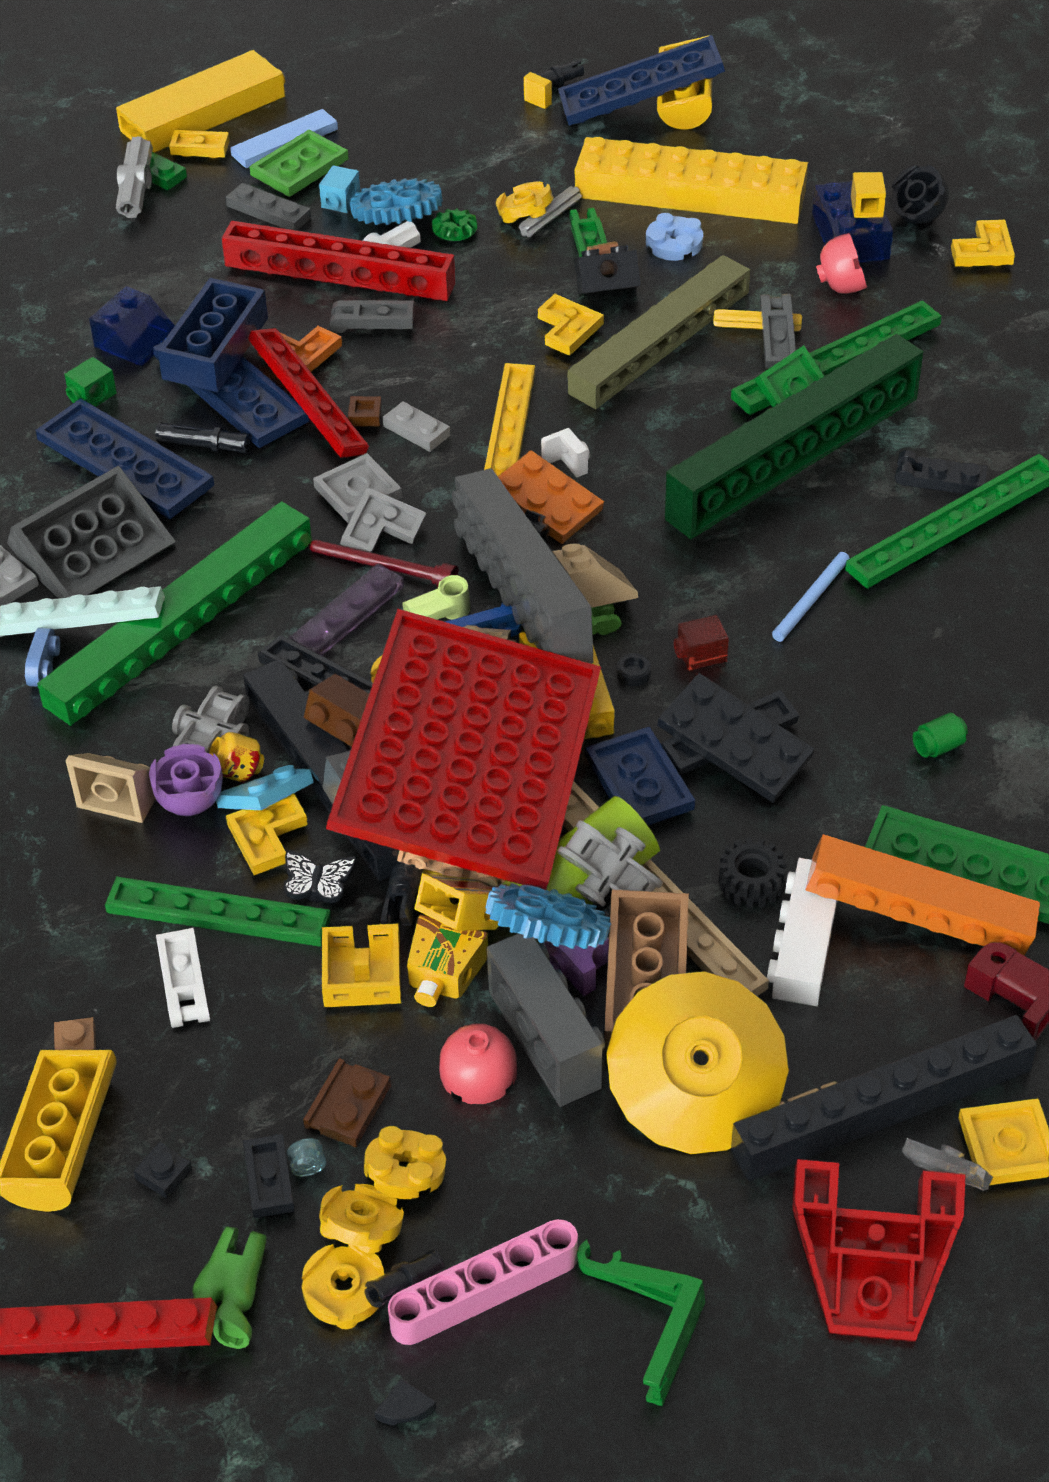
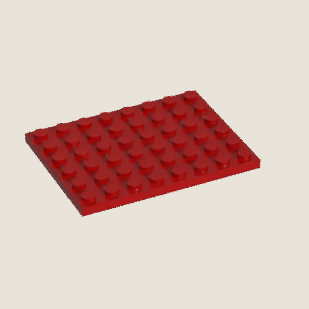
M397 609L326 829L517 884L535 886L546 890L601 666Z

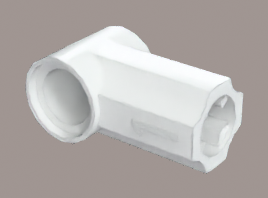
M409 221L383 235L374 232L370 233L363 240L411 248L421 242L420 233L417 231L415 224Z

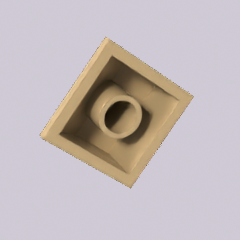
M568 544L563 546L562 550L552 551L591 605V608L638 598V591L621 570L585 545Z
M91 753L75 754L67 757L66 764L78 808L143 823L156 799L149 779L150 767L144 764H134L117 760L110 756H100Z

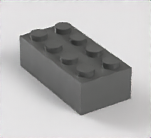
M516 934L488 946L489 993L559 1107L602 1089V1071L605 1070L602 1059V1049L605 1048L603 1035L598 1027H591L587 1021L586 1011L578 997L573 999L569 993L568 984L560 969L555 970L551 965L549 953L544 943L536 942L534 937L526 939L523 938L522 934Z

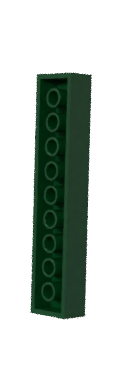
M896 333L865 353L858 355L845 365L836 368L820 380L814 381L800 392L791 395L775 407L769 408L750 422L744 423L738 429L721 437L703 450L697 451L683 462L674 465L666 471L665 520L689 539H692L916 401L924 351Z

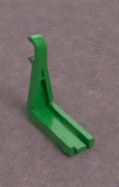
M586 1240L577 1250L579 1268L584 1274L617 1284L673 1307L643 1378V1384L650 1386L646 1395V1401L663 1406L705 1305L703 1280L680 1273L622 1262L620 1250L613 1253V1259L607 1264L590 1260L588 1257L591 1256V1250Z

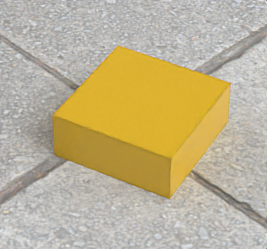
M532 72L524 76V100L543 109L548 108L552 105V81Z

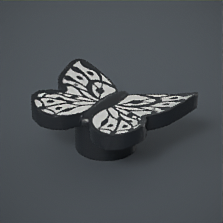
M287 850L285 865L289 878L284 882V892L292 899L307 898L309 901L316 903L338 902L344 895L343 883L350 879L355 869L356 858L354 856L346 857L323 866L322 864L315 865L313 861L298 852Z

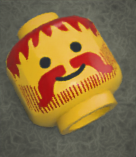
M227 732L222 737H217L209 751V754L213 756L214 753L218 757L223 777L244 783L250 780L254 774H259L264 764V755L260 753L258 741L234 732Z

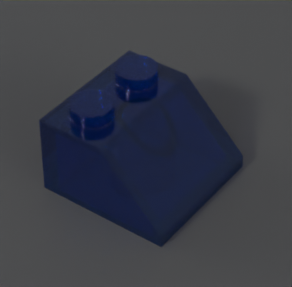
M125 286L89 318L94 347L140 366H143L154 356L153 347L164 342L175 327L150 295Z

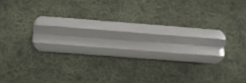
M573 186L568 187L545 207L546 213L538 218L528 217L519 225L521 235L523 237H532L577 203L582 197L580 189Z

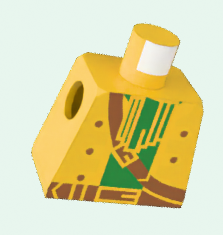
M419 915L407 964L409 984L414 988H418L414 995L415 1000L423 1006L433 1007L436 1005L440 995L454 999L460 998L487 960L488 933L479 930H454L431 917Z

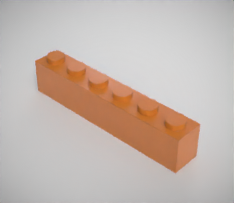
M824 834L813 854L805 889L824 898L841 901L862 910L873 911L897 921L908 922L927 928L932 932L943 933L962 939L971 944L985 946L993 942L1003 943L1016 949L1022 955L1026 954L1036 936L1040 902Z

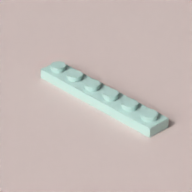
M161 586L150 588L138 587L134 590L117 592L106 591L100 594L84 596L78 594L59 599L45 598L26 603L12 602L0 606V636L35 632L37 628L56 630L158 618L165 596Z

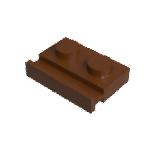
M339 1058L304 1117V1128L308 1130L314 1128L319 1130L320 1134L357 1147L391 1087L390 1076L357 1064L354 1066L348 1065L343 1059Z

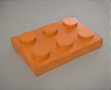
M532 450L498 476L524 514L526 510H530L546 516L543 523L550 526L549 536L561 544L603 510L604 501Z

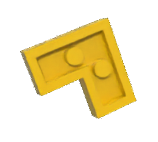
M1005 220L976 221L975 232L977 238L952 239L951 251L955 267L1014 264L1015 253Z
M554 294L538 308V319L555 326L545 335V345L569 356L604 324L603 314L557 294Z
M294 793L263 810L242 809L226 815L227 825L253 875L285 864L286 851L277 836L308 825L307 816Z

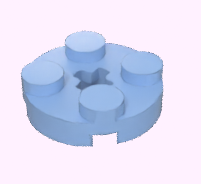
M661 213L656 217V221L652 222L646 230L647 248H652V254L665 260H683L684 255L691 252L692 256H694L703 247L701 222L696 218L673 216L669 213Z

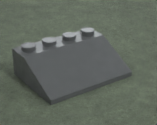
M119 465L12 526L7 540V544L22 564L34 573L37 579L58 598H67L78 594L83 596L91 595L173 546L176 542Z

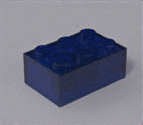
M852 181L815 185L812 215L825 245L837 236L850 233L859 262L890 259L893 229L885 211L883 217L854 218L851 202Z

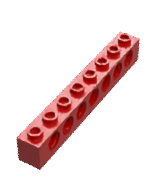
M231 221L222 236L225 266L241 270H253L267 274L285 275L294 278L317 280L324 283H336L350 287L368 288L448 301L456 283L453 254Z

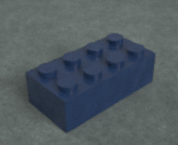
M209 278L157 350L162 379L218 392L251 345V342L248 340L250 332L261 330L268 320L265 290Z

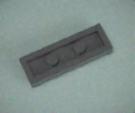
M241 183L226 196L227 207L284 229L297 231L311 219L310 208L245 183Z

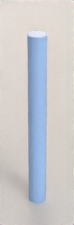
M838 553L772 632L775 640L782 642L845 567L846 560L850 559L847 553Z

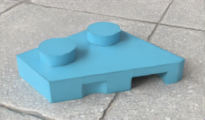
M287 765L275 769L273 774L222 791L216 803L218 808L263 810L314 782L310 769H294L293 765Z

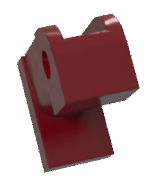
M993 942L981 948L968 964L964 987L987 1001L996 993L1027 1011L1023 1015L1022 1023L1034 1041H1036L1049 1024V970L1003 943ZM994 956L1002 957L1005 962L1001 963L999 961H992L991 958Z

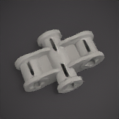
M213 686L200 705L198 712L192 711L190 706L181 705L176 711L172 723L173 733L179 735L173 747L182 744H195L205 747V751L209 753L213 741L217 737H222L227 732H234L249 737V727L247 724L242 723L249 710V696L244 694L239 696L224 692L221 687Z
M579 820L576 824L578 829L565 847L561 846L557 851L563 858L589 875L584 883L578 884L575 889L583 897L601 908L605 906L606 902L604 899L609 892L612 893V890L653 892L655 888H660L663 884L656 875L633 860L636 853L643 851L646 845L632 833L621 827L615 830L617 836L611 843L595 828Z

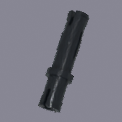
M158 422L155 430L157 442L211 448L213 452L228 450L247 454L251 444L249 433L224 431L222 427L205 429Z

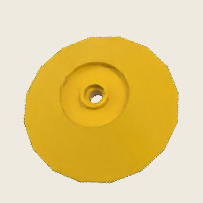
M705 971L668 975L638 991L616 1018L606 1052L610 1089L626 1119L654 1143L688 1154L729 1150L731 1148L733 1123L779 1106L789 1072L784 1034L767 1004L740 982ZM698 1051L704 1052L708 1058L707 1064H696L693 1058L694 1053Z

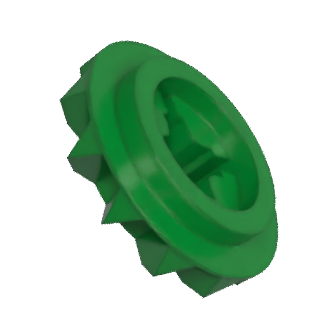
M458 208L455 210L446 209L445 213L439 212L436 214V218L432 219L434 234L448 241L467 239L474 235L478 228L476 215L470 214L469 210L460 211Z

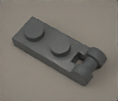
M769 294L760 295L765 368H771L796 351L791 294H781V297H770Z
M339 300L332 304V317L330 318L329 327L335 333H343L346 329H413L414 301Z

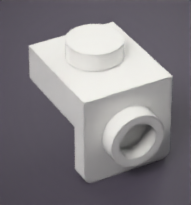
M570 428L542 438L541 452L543 459L549 463L562 460L576 477L588 474V459L590 458L588 446L585 442H581Z

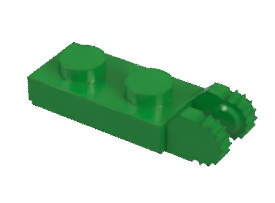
M594 207L587 209V219H580L577 209L570 210L571 230L579 257H582L581 251H586L588 246L607 243L600 217H597Z

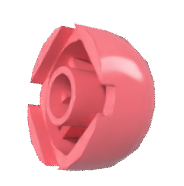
M850 233L830 240L820 253L821 264L816 266L821 283L827 281L830 288L840 294H851L866 289V281Z
M469 1024L460 1027L447 1038L441 1049L440 1079L448 1093L451 1094L452 1091L455 1095L461 1096L462 1101L468 1104H487L499 1100L506 1094V1089L511 1086L512 1082L514 1085L517 1079V1055L510 1039L496 1027L487 1024Z

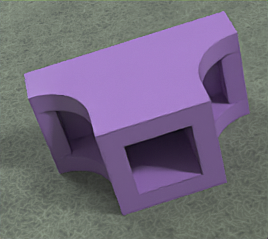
M608 938L604 945L598 944L597 948L588 945L587 949L577 945L574 946V949L563 945L556 947L549 941L544 942L553 968L555 970L560 969L583 996L596 989V970L608 963Z

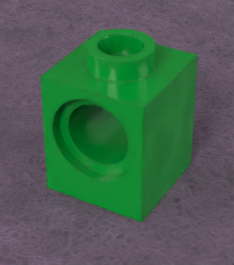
M94 357L64 374L67 385L66 394L73 403L81 398L96 407L117 394L113 370Z

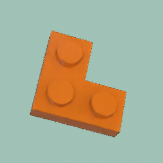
M320 326L314 328L300 341L280 333L310 372L342 346L340 335Z

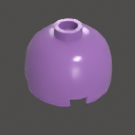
M182 744L170 747L164 751L165 756L159 759L157 763L156 759L152 762L149 779L153 794L157 802L171 813L180 816L200 814L209 809L221 793L223 775L219 759L214 753L213 756L207 753L203 746Z

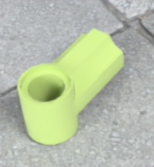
M458 575L443 578L439 582L438 589L402 602L403 610L436 620L444 617L451 620L464 617L469 614L471 609L468 583L463 577Z

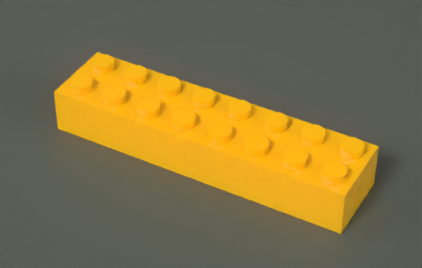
M586 137L575 168V187L580 189L582 199L798 224L806 192L808 162L796 159H775L768 156H749L741 153L687 149L682 146L670 147L655 143L643 144L628 140L617 141L601 137Z

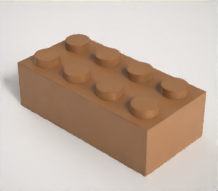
M612 890L604 1030L605 1048L603 1050L608 1049L616 1018L638 991L668 975L686 973L689 894Z

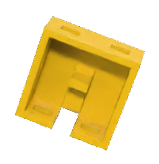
M398 924L368 925L370 948H355L353 926L322 927V994L324 1007L401 1003Z

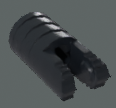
M405 863L397 864L392 868L380 924H396L398 915H400L402 926L406 928L413 927L417 911L414 908L423 873L421 869L416 868L413 864L408 865Z

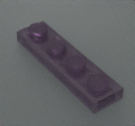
M379 563L376 564L293 633L289 639L322 656L404 587L403 577Z

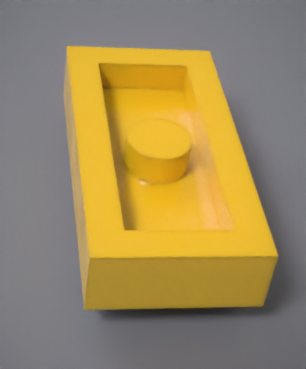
M174 130L169 145L170 155L225 158L230 142L229 132Z

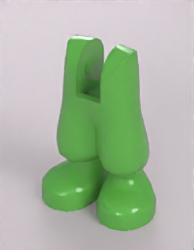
M225 1227L211 1258L196 1279L192 1293L194 1298L212 1297L215 1304L222 1301L216 1311L213 1334L217 1341L224 1346L241 1349L249 1345L252 1337V1327L243 1313L252 1307L257 1278L267 1237L264 1234L252 1231L243 1255L234 1254L238 1242V1228Z

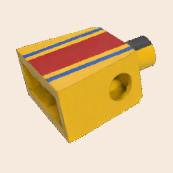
M422 873L415 910L459 931L496 930L499 926V921L491 920L490 915L485 913L489 891L493 887L472 878ZM449 898H458L459 903L452 904Z

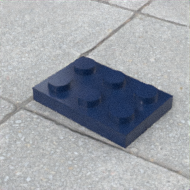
M650 726L585 747V757L610 799L614 796L622 798L640 815L647 826L695 810L694 797Z

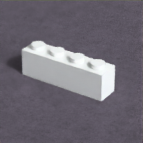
M799 858L796 872H788L785 893L791 894L790 901H782L779 922L785 923L784 930H776L773 952H777L779 955L778 960L770 959L767 979L770 983H773L772 999L818 1007L838 901L824 898L805 890L812 860Z

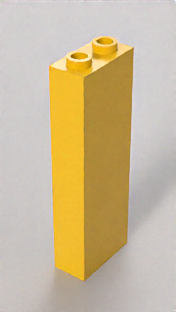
M251 50L116 107L119 128L130 140H132V137H142L150 141L153 147L152 152L155 153L169 147L174 130L206 131L285 97V77L282 71L270 64L266 58Z

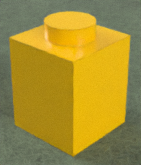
M853 173L851 202L854 218L883 217L886 197L883 173Z

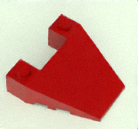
M797 1159L792 1210L829 1334L916 1341L964 1217L966 1174L923 1171L918 1180L917 1215L837 1208L839 1163Z

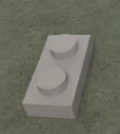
M404 401L383 416V427L429 452L450 436V426Z

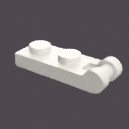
M189 928L156 935L171 1027H181L183 1022L197 1019L199 1023L210 1021L194 929ZM190 999L195 1001L194 1005L180 1007V1001Z

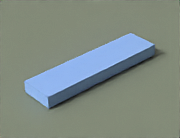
M321 109L230 147L231 156L245 168H248L308 129L324 136L336 131L338 123L325 110Z

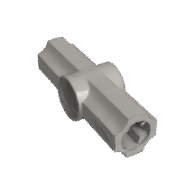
M132 137V140L127 142L124 164L119 165L117 169L119 191L116 209L119 214L127 218H136L142 212L145 190L150 189L152 184L150 162L153 147L150 141L142 137Z

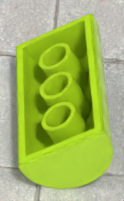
M618 796L612 797L583 820V822L604 835L611 843L617 836L615 830L618 827L627 830L640 839L646 847L643 851H638L633 860L641 866L660 852L658 842L650 828L640 815ZM575 826L559 839L546 890L556 889L562 895L569 893L572 894V897L584 899L586 904L593 905L594 903L583 897L575 889L578 884H583L589 875L571 864L557 852L561 846L565 847L578 829ZM506 880V881L503 882L502 884L507 885V886H510V883H514V882H510V881H507V880Z

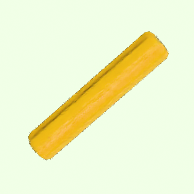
M716 309L713 324L715 327L762 330L761 312ZM793 313L795 332H799L802 327V315Z

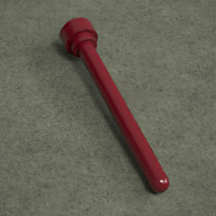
M313 540L310 543V550L312 552L428 579L437 588L443 578L451 575L459 576L458 566L447 563L431 567L321 540Z

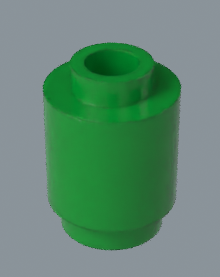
M949 712L920 725L918 731L913 733V743L917 752L922 757L927 758L930 756L935 758L964 745L968 729L961 717Z

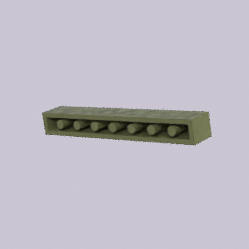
M724 255L708 264L706 268L694 277L689 278L682 286L672 291L639 318L633 320L600 347L594 349L588 356L574 364L568 370V394L595 410L713 321L716 309L727 310L749 293L750 269Z

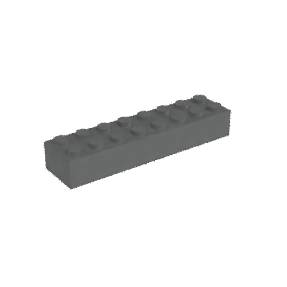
M490 468L455 477L456 491H452V500L458 511V518L454 519L456 533L459 538L463 537L466 541L469 553L476 556L480 570L486 571L493 589L497 588L499 590L503 604L506 607H512L515 622L524 627L528 641L534 643L538 649L590 664L594 663L591 605L496 473Z

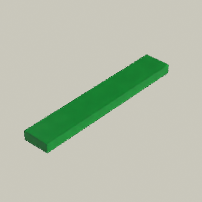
M116 876L105 903L106 912L110 914L322 947V927H328L331 919L329 909Z

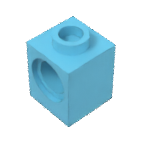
M333 165L319 184L321 208L348 213L351 209V197L355 196L356 192H360L359 171Z

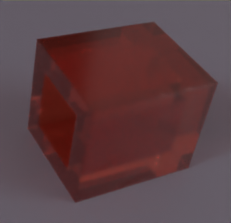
M717 615L679 623L678 638L674 639L675 653L679 659L683 658L689 671L727 662L729 637Z

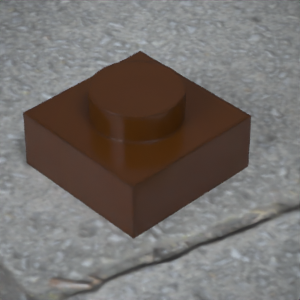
M350 396L348 420L353 426H380L381 396Z

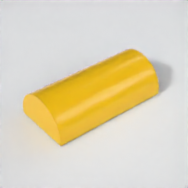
M704 37L659 47V53ZM705 78L687 87H679L658 96L657 111L660 118L667 125L682 130L692 129L703 124L710 116L712 110V78Z
M40 1050L0 1161V1196L18 1206L45 1212L58 1211L70 1204L116 1067L117 1060L112 1050Z

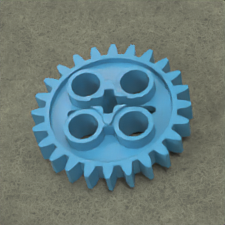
M404 178L398 182L393 179L391 183L381 182L378 185H370V188H362V192H356L355 196L351 197L350 207L353 218H357L358 222L365 221V224L374 222L375 225L380 223L389 225L391 222L400 224L403 220L411 222L414 218L421 219L423 214L431 215V211H437L438 206H442L443 200L441 188H439V184H434V181L427 182V179L417 181V178L412 180Z
M510 883V886L500 884L499 887L494 886L489 891L485 906V913L490 915V919L499 921V926L509 927V932L522 934L523 938L526 939L531 937L537 938L539 943L549 941L556 947L563 945L574 949V946L577 945L587 949L589 945L597 948L598 944L604 945L611 925L609 922L610 917L604 916V911L596 910V905L586 904L584 899L572 897V894L569 893L559 894L556 889L548 891L530 885L518 886Z

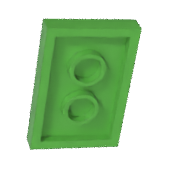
M308 129L250 165V175L290 197L327 174L333 165L339 166L349 160L348 150Z

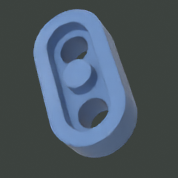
M37 628L25 663V680L28 686L38 687L37 683L53 672V657L58 656L60 652V637L55 636L53 629Z

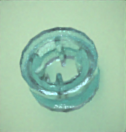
M313 1138L299 1140L288 1148L287 1157L291 1162L290 1168L294 1175L300 1177L310 1176L320 1172L327 1163L326 1157L322 1153L323 1147L319 1140Z

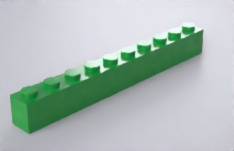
M282 501L165 587L162 590L165 598L158 618L118 622L40 680L37 685L43 707L69 726L88 715L92 709L113 696L126 683L139 676L147 667L164 657L168 651L183 640H186L206 622L211 621L227 606L236 602L239 597L252 587L258 585L277 568L282 567L286 561L298 552L304 550L312 541L310 518Z

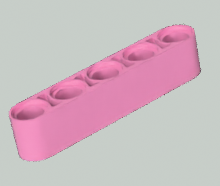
M556 1219L549 1221L397 1292L392 1296L388 1304L392 1336L401 1344L412 1345L419 1343L567 1273L577 1263L578 1233L576 1228L566 1220ZM556 1244H563L567 1247L563 1249H555L551 1246ZM520 1261L530 1263L529 1265L524 1267L514 1265L516 1262ZM481 1279L492 1280L491 1283L485 1285L477 1283ZM446 1296L455 1298L450 1302L439 1301L440 1298ZM407 1314L417 1316L409 1321L400 1319L403 1315Z

